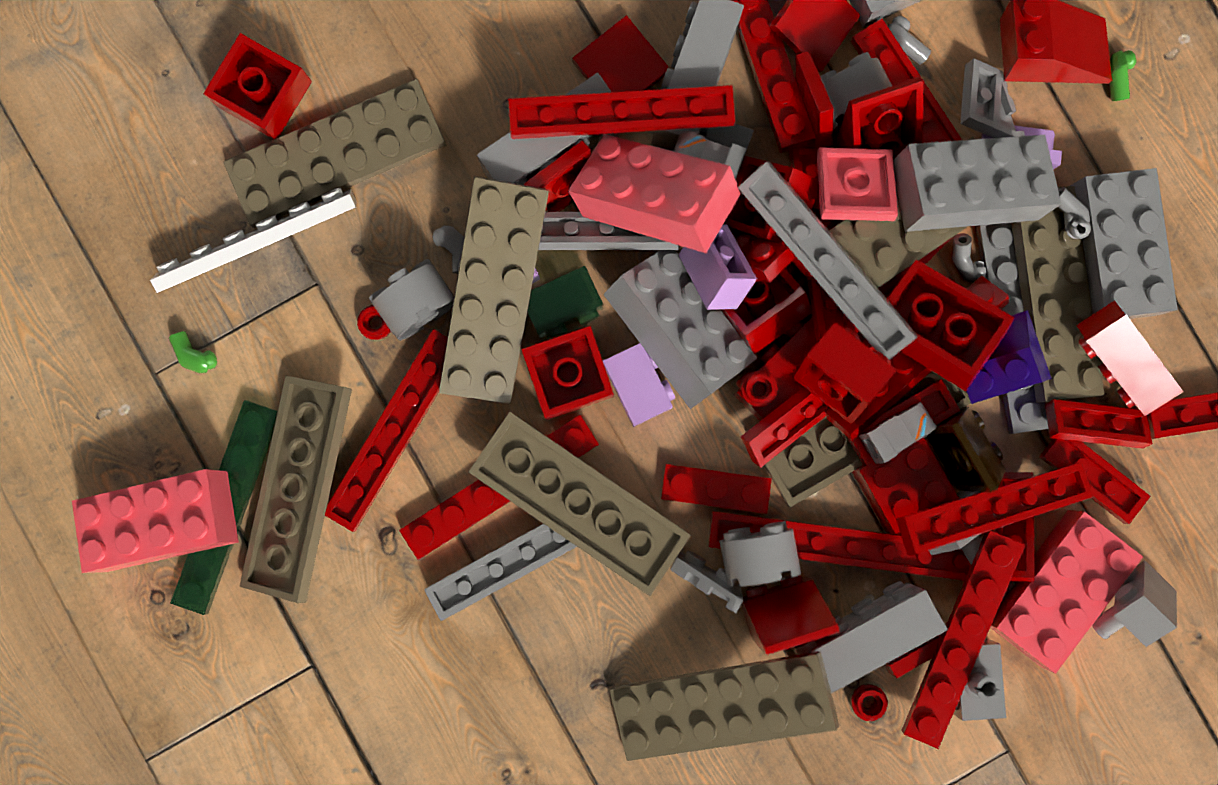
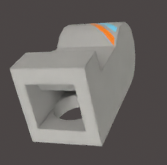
M684 132L679 135L673 151L729 165L734 178H736L747 148L733 143L730 148L709 141L696 133Z
M918 402L898 414H893L858 436L875 464L886 463L895 457L897 453L936 429V425L922 402Z

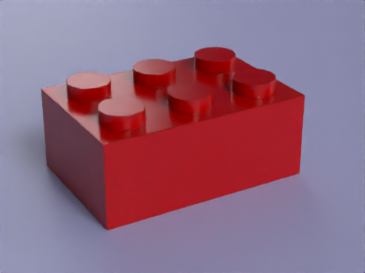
M917 259L887 299L918 335L916 339L900 351L965 392L1004 338L1015 317Z

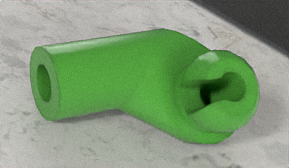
M1119 50L1110 58L1112 81L1109 83L1111 101L1130 99L1128 69H1133L1136 65V55L1133 51L1127 50L1123 52Z
M185 331L175 333L169 337L178 362L182 367L201 374L207 373L208 369L211 370L217 366V358L214 352L207 350L202 353L193 349Z

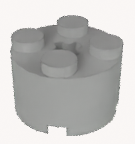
M868 52L852 59L849 62L850 67L836 73L835 70H832L820 76L834 108L833 133H839L838 126L842 124L849 100L892 86L878 58H871Z
M429 259L417 264L410 273L406 268L394 273L388 278L390 283L388 288L383 287L369 297V300L398 340L406 339L424 329L423 325L432 319L434 321L438 320L453 308V293Z
M786 521L765 524L764 527L760 528V532L751 533L750 527L728 530V533L723 534L724 539L720 540L728 586H733L738 580L739 586L782 580L781 573H786L788 570H791L792 577L801 574L793 528H787Z

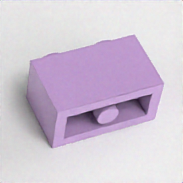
M722 225L707 253L683 247L679 253V257L706 309H737L757 280L727 225Z
M640 343L603 361L606 372L633 427L673 408L670 401L675 399V395L668 381H660L655 371L658 366Z

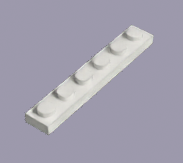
M336 188L321 196L323 201L313 206H310L308 202L301 203L288 210L290 216L278 221L275 216H272L255 224L257 227L255 231L244 234L242 230H239L224 237L223 241L225 244L213 249L210 244L201 246L189 253L192 258L180 263L177 258L164 262L156 267L158 272L150 281L156 292H161L356 207L357 200L351 189L342 192L341 188Z

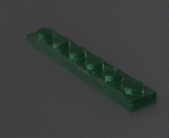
M244 400L219 468V471L228 472L237 534L272 440L278 413L277 410L248 400ZM234 544L188 554L170 604L202 615L209 614Z

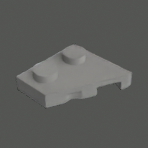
M975 58L965 65L960 124L992 138L1025 136L1024 131H1016L1011 115L1016 112L1013 99L1008 94V85L1004 81L1002 70Z
M687 551L686 554L680 552L672 563L670 570L705 594L710 595L712 592L728 601L726 608L736 613L743 602L739 583L736 582L733 586H728L725 569L719 568L718 571L707 567L705 565L706 560L696 553Z

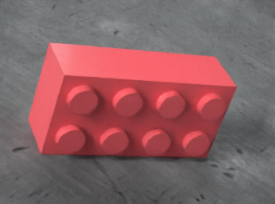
M606 134L602 136L568 190L580 213L585 218L703 253H707L740 196L739 188L729 165Z
M204 469L72 501L82 573L110 572L239 542L227 471Z
M1068 510L1034 554L1035 582L1016 581L1015 587L1001 601L990 627L1037 665L1055 674L1143 558L1141 554L1085 511Z

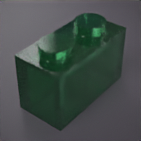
M583 266L531 290L527 312L539 338L547 336L548 340L568 332L566 326L579 321L580 325H584L599 318L598 311L604 309L586 266Z

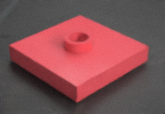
M818 149L817 170L820 219L895 221L898 216L892 149Z

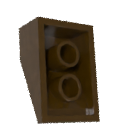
M964 407L960 409L961 411L937 424L936 429L926 435L958 491L992 493L999 488L1006 470L1001 462L1003 455L999 447L993 441L989 442L984 434L983 429H985V425L980 415L974 410L971 411L969 407Z

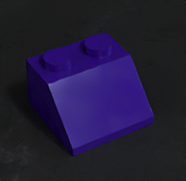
M1028 310L1012 315L1015 319L1006 335L967 389L971 404L1052 379Z

